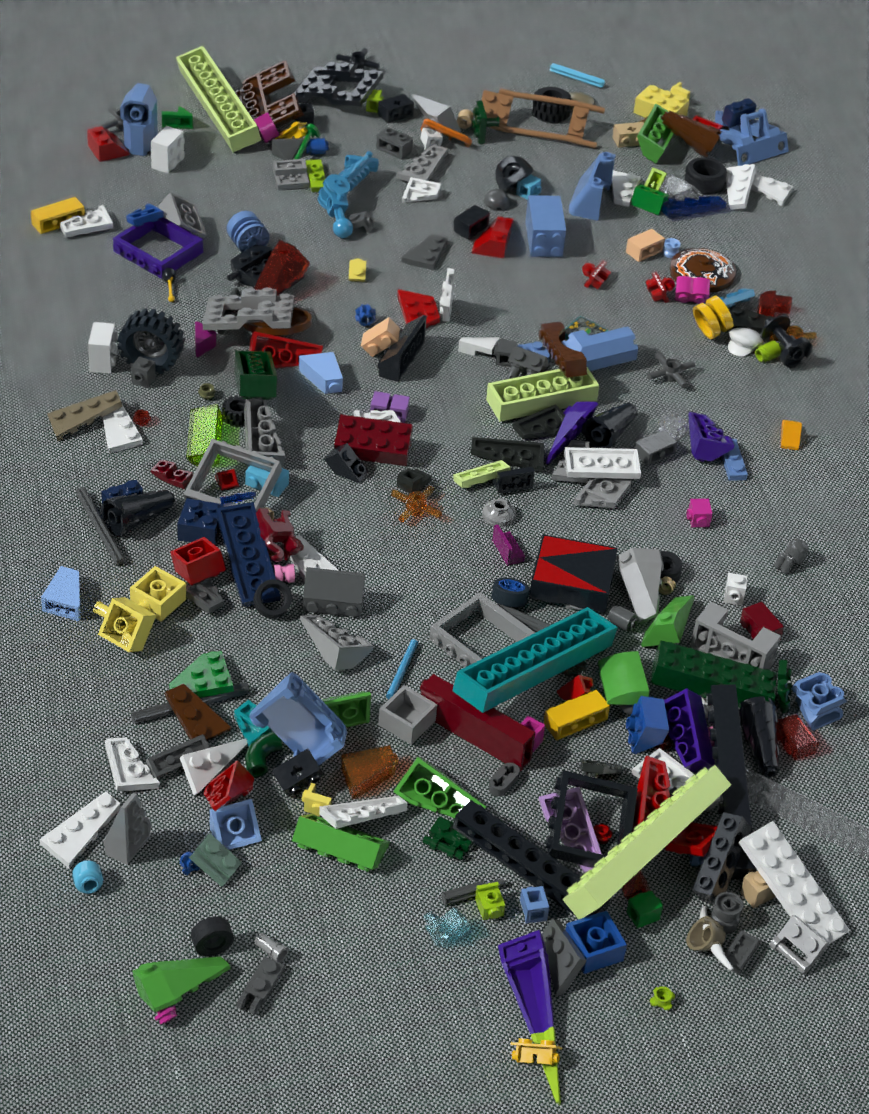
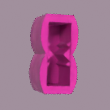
M688 276L677 277L675 300L681 303L691 301L697 304L706 303V300L709 299L710 279Z

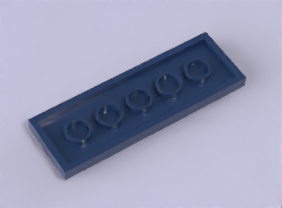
M254 502L216 508V515L241 606L254 605V593L259 585L266 580L276 579L265 541L260 536ZM266 589L262 593V604L280 601L279 589Z

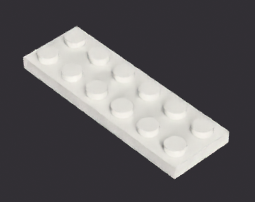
M774 821L738 842L790 918L792 915H796L829 944L850 931Z

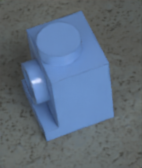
M543 886L521 889L520 902L525 915V923L547 921L549 904Z

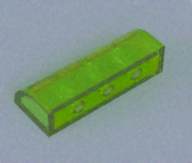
M218 403L190 409L186 458L195 466L199 465L212 439L222 442L223 415ZM217 455L212 466L220 465L221 455Z

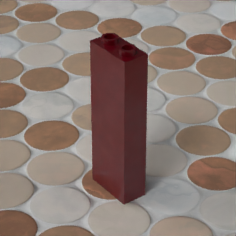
M435 674L421 683V695L437 704L436 724L503 763L516 764L520 772L532 760L535 732L494 708L482 713L454 693V685Z

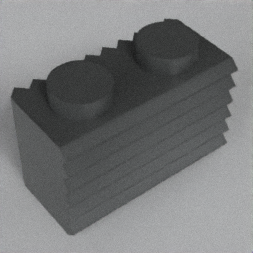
M662 430L645 437V439H639L636 442L635 449L638 450L639 459L648 466L675 454L678 442L666 431Z

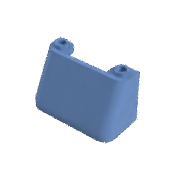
M609 152L599 154L579 179L569 204V213L571 215L596 221L599 220L603 188H607V190L611 188L616 154Z
M294 672L287 675L250 712L249 717L256 727L261 728L268 726L294 752L293 757L309 749L318 765H320L344 747L347 734L346 726Z

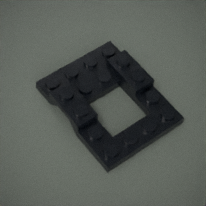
M328 62L323 68L321 66L314 67L294 93L298 102L307 103L312 96H322L332 105L362 106L382 80L384 74L383 71L355 70V64L347 62ZM337 81L359 83L352 93L346 91L338 92L337 86H334Z

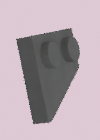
M212 577L186 586V598L207 614L223 607L224 601L218 593L217 587L213 586Z

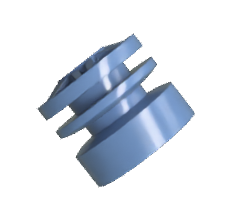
M252 211L238 212L227 224V233L240 252H244L256 244L267 246L270 234L267 228Z

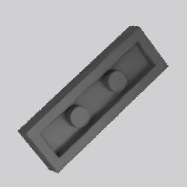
M200 735L153 755L145 761L153 777L159 778L182 768L180 760L182 755L210 747L204 735Z

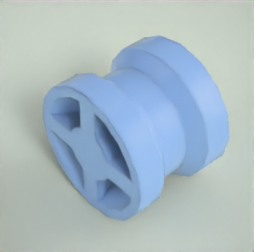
M674 238L666 239L664 241L663 255L673 258L679 252L680 241Z

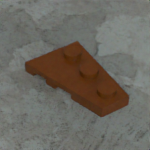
M184 683L165 692L164 695L190 740L204 735L206 741H209L231 730L232 727Z

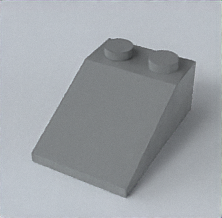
M170 192L158 205L159 209L163 210L164 218L204 238L207 236L196 204Z

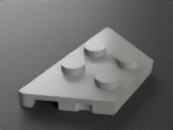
M591 478L575 498L574 505L615 508L631 487V481L621 478Z

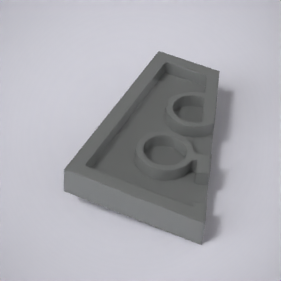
M430 235L405 254L401 259V263L433 270L447 245L448 238L441 235Z
M552 918L542 934L546 953L548 954L549 971L555 994L563 996L587 960L561 922Z

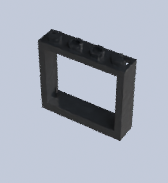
M563 770L561 775L556 777L553 789L556 790V796H553L550 808L553 809V816H550L548 821L550 836L546 837L545 848H548L547 853L554 859L594 868V864L601 858H605L606 855L559 844L567 786L571 785L623 798L617 845L621 843V840L626 835L632 833L638 788Z

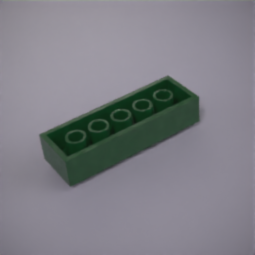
M235 350L234 372L239 396H243V399L261 397L263 400H271L272 397H276L277 373L271 352Z
M661 640L654 657L651 683L680 692L688 688L705 699L707 693H710L711 685L736 684L738 708H741L740 702L752 697H765L767 702L771 698L774 701L777 673Z

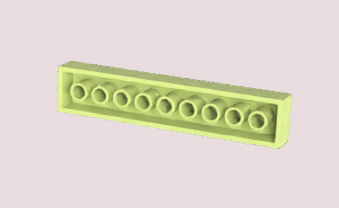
M204 46L177 56L176 60L181 74L232 152L239 151L261 141L256 123Z
M716 765L710 769L704 767L696 775L694 774L686 780V784L674 791L671 798L669 797L662 802L658 810L655 809L647 816L648 819L638 824L632 833L626 835L619 845H616L607 853L608 855L605 858L603 857L595 863V867L592 870L590 869L583 874L579 882H575L566 890L569 894L562 900L578 919L586 917L607 902L731 786L730 782Z

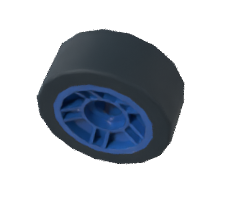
M498 578L494 581L491 597L495 602L503 606L522 607L527 604L530 588L526 583L517 579Z

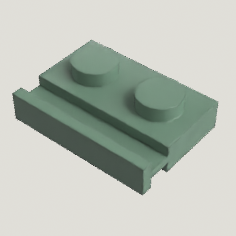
M210 833L189 857L221 887L226 884L227 880L242 863Z

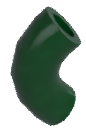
M274 732L258 737L248 748L245 756L246 769L254 778L262 777L268 772L266 758L270 754L282 751V741Z

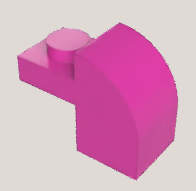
M268 112L254 119L260 137L265 143L279 136Z

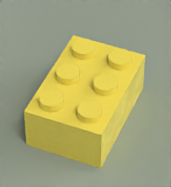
M649 85L636 97L633 113L646 118L649 116L654 105L658 104L667 111L670 110L687 116L689 99L673 94L668 90L660 89L655 85Z

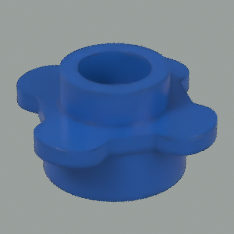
M186 852L180 858V865L183 868L182 872L185 875L201 869L189 858L192 852Z

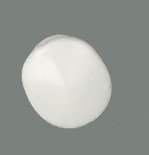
M735 328L729 332L731 339L728 344V350L735 356H747L764 344L760 334L752 329Z

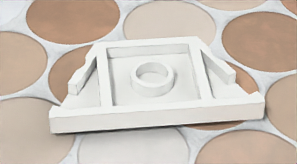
M447 268L446 281H443V294L440 299V314L443 315V321L447 322L450 320L452 302L454 300V269Z

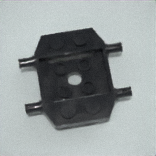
M256 244L230 260L232 273L227 275V279L230 282L236 279L244 285L252 286L255 290H262L263 288L277 289V295L305 279L302 267L307 265V260L303 258L298 262H294L279 253L283 250V246L280 244L274 248Z

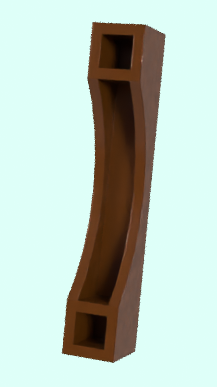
M562 322L541 324L539 339L543 341V345L547 347L548 353L551 354L552 359L555 360L556 365L559 366L560 371L564 373L565 377L587 375V358L584 354L562 344L563 340H565V327Z

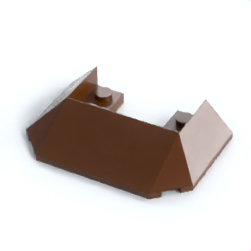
M286 60L246 78L242 82V88L235 91V94L253 120L268 112L274 125L278 128L304 116L295 93L272 104L270 102L269 94L296 82Z

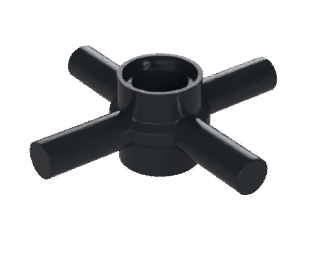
M363 48L361 52H353L351 57L341 54L336 55V60L355 64V70H364V66L375 69L380 68V63L365 59L368 52L367 48Z

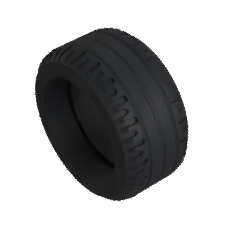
M708 157L696 158L687 164L684 181L687 187L696 193L714 194L723 189L727 170L716 159Z

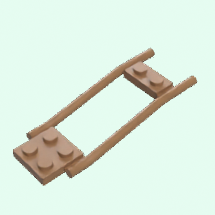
M500 88L499 93L483 91L481 101H483L487 118L499 117L500 122L499 127H490V129L566 141L596 149V142L584 140L582 137L589 110L604 114V107L576 100L515 92ZM513 98L574 106L568 134L561 135L506 126Z

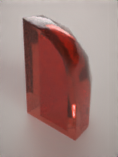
M641 870L622 887L624 896L628 900L639 893L651 891Z

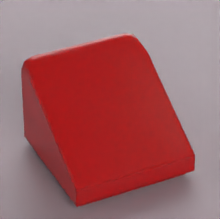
M235 469L216 473L215 478L221 491L239 487Z

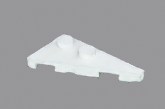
M246 739L188 753L180 757L193 795H197L247 745Z

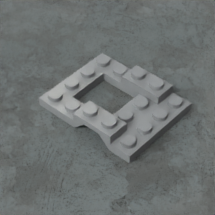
M247 288L242 290L241 297H238V295H230L228 297L215 295L209 297L203 319V330L240 329L245 323L265 322L272 329L291 328L294 295L281 294L277 296V289L263 288L262 290ZM238 310L237 316L231 314L224 316V311Z

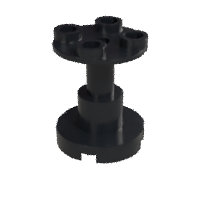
M782 314L765 321V327L760 337L766 342L778 339L780 341L779 346L783 350L780 355L781 362L787 368H793L802 363L801 359L809 357L813 346L807 338L796 339L793 335L786 333L791 320L786 314Z

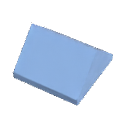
M252 799L232 803L216 811L210 809V831L212 836L228 850L262 841Z

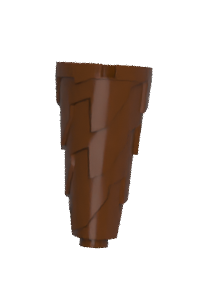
M670 110L669 112L665 111L661 118L663 120L662 123L671 129V132L683 139L702 157L708 156L706 153L712 151L720 137L719 134L722 133V131L710 125L707 126Z

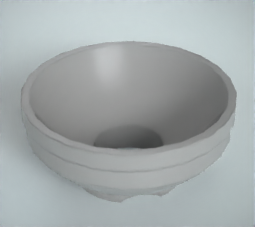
M502 498L494 499L484 505L482 518L491 526L498 524L499 527H506L515 521L516 510L507 500ZM495 505H502L505 507L500 509L495 507Z

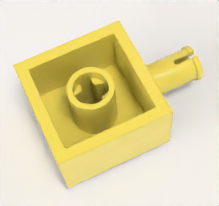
M154 566L130 587V600L156 614L155 619L162 622L186 600V583Z
M126 597L112 598L109 606L101 601L97 602L93 612L104 618L98 635L128 652L142 651L156 614Z

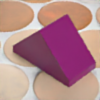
M195 321L196 357H200L216 346V332L214 330H203V324Z

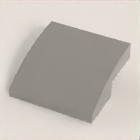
M304 159L273 161L278 190L309 188L307 167Z

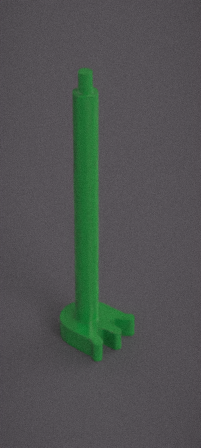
M307 124L308 132L294 159L301 158L311 136L312 138L315 136L317 138L320 137L321 134L315 125Z

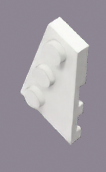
M613 170L611 186L614 204L630 206L634 189L640 183V176Z

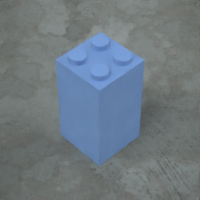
M528 195L525 223L530 257H563L566 226L561 196Z

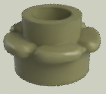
M204 383L200 386L198 393L203 399H211L215 396L216 390L212 384Z

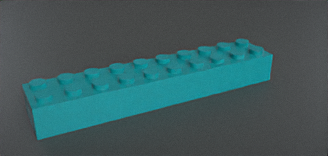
M589 607L582 609L457 671L453 692L484 713L611 647L617 626Z

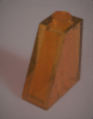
M390 745L341 754V770L352 800L357 799L395 775L398 757L396 753L392 752Z

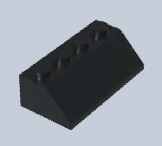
M422 315L407 323L403 330H400L399 341L391 345L386 350L383 359H380L378 362L379 377L399 382L425 343L426 315Z

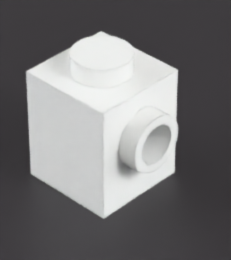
M728 573L723 602L743 605L748 576Z

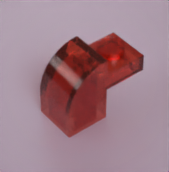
M766 291L759 297L756 312L773 318L775 312L790 314L792 297L776 295V291Z

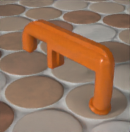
M428 118L424 119L421 131L422 128H431L448 136L450 141L453 137L464 142L466 147H470L472 144V140L468 136Z

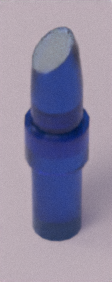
M256 492L234 493V495L220 497L221 504L253 499L256 496Z

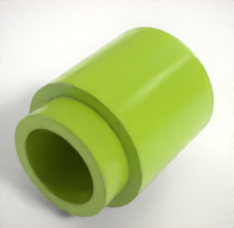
M773 340L759 346L755 350V355L758 361L767 362L779 357L782 349L779 343Z

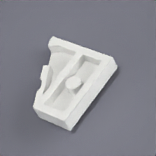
M411 177L402 197V203L437 199L441 190V183Z

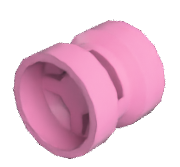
M294 564L273 566L276 580L295 583Z

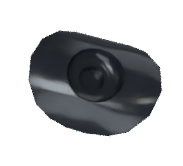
M509 156L503 158L498 163L495 171L496 182L502 190H507L512 186L517 188V183L533 173V168L521 157Z

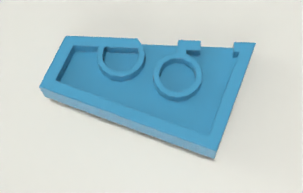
M741 288L738 292L726 294L727 298L725 299L724 297L719 298L728 308L735 306V302L741 301V303L750 301V297L755 296L754 289Z

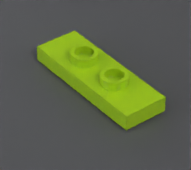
M306 160L311 192H319L324 187L323 182L325 180L322 161Z

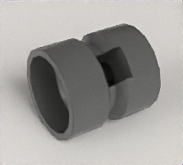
M732 892L720 893L715 899L711 917L723 926L726 934H730L738 928L744 906L742 899Z

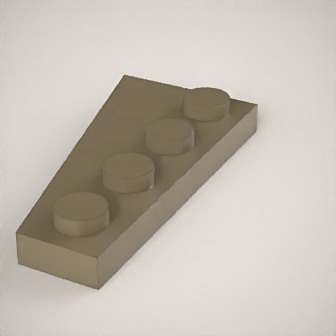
M115 390L47 413L57 441L63 439V435L69 432L73 434L78 431V427L84 424L89 425L98 416L104 417L123 406Z

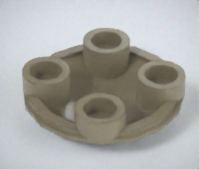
M568 93L571 95V100L592 105L594 103L593 97L587 93Z

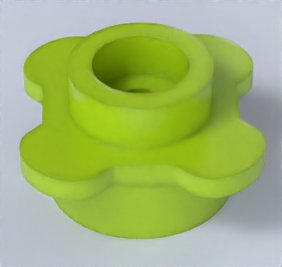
M667 987L654 988V996L650 999V1004L664 1010H670L675 994Z

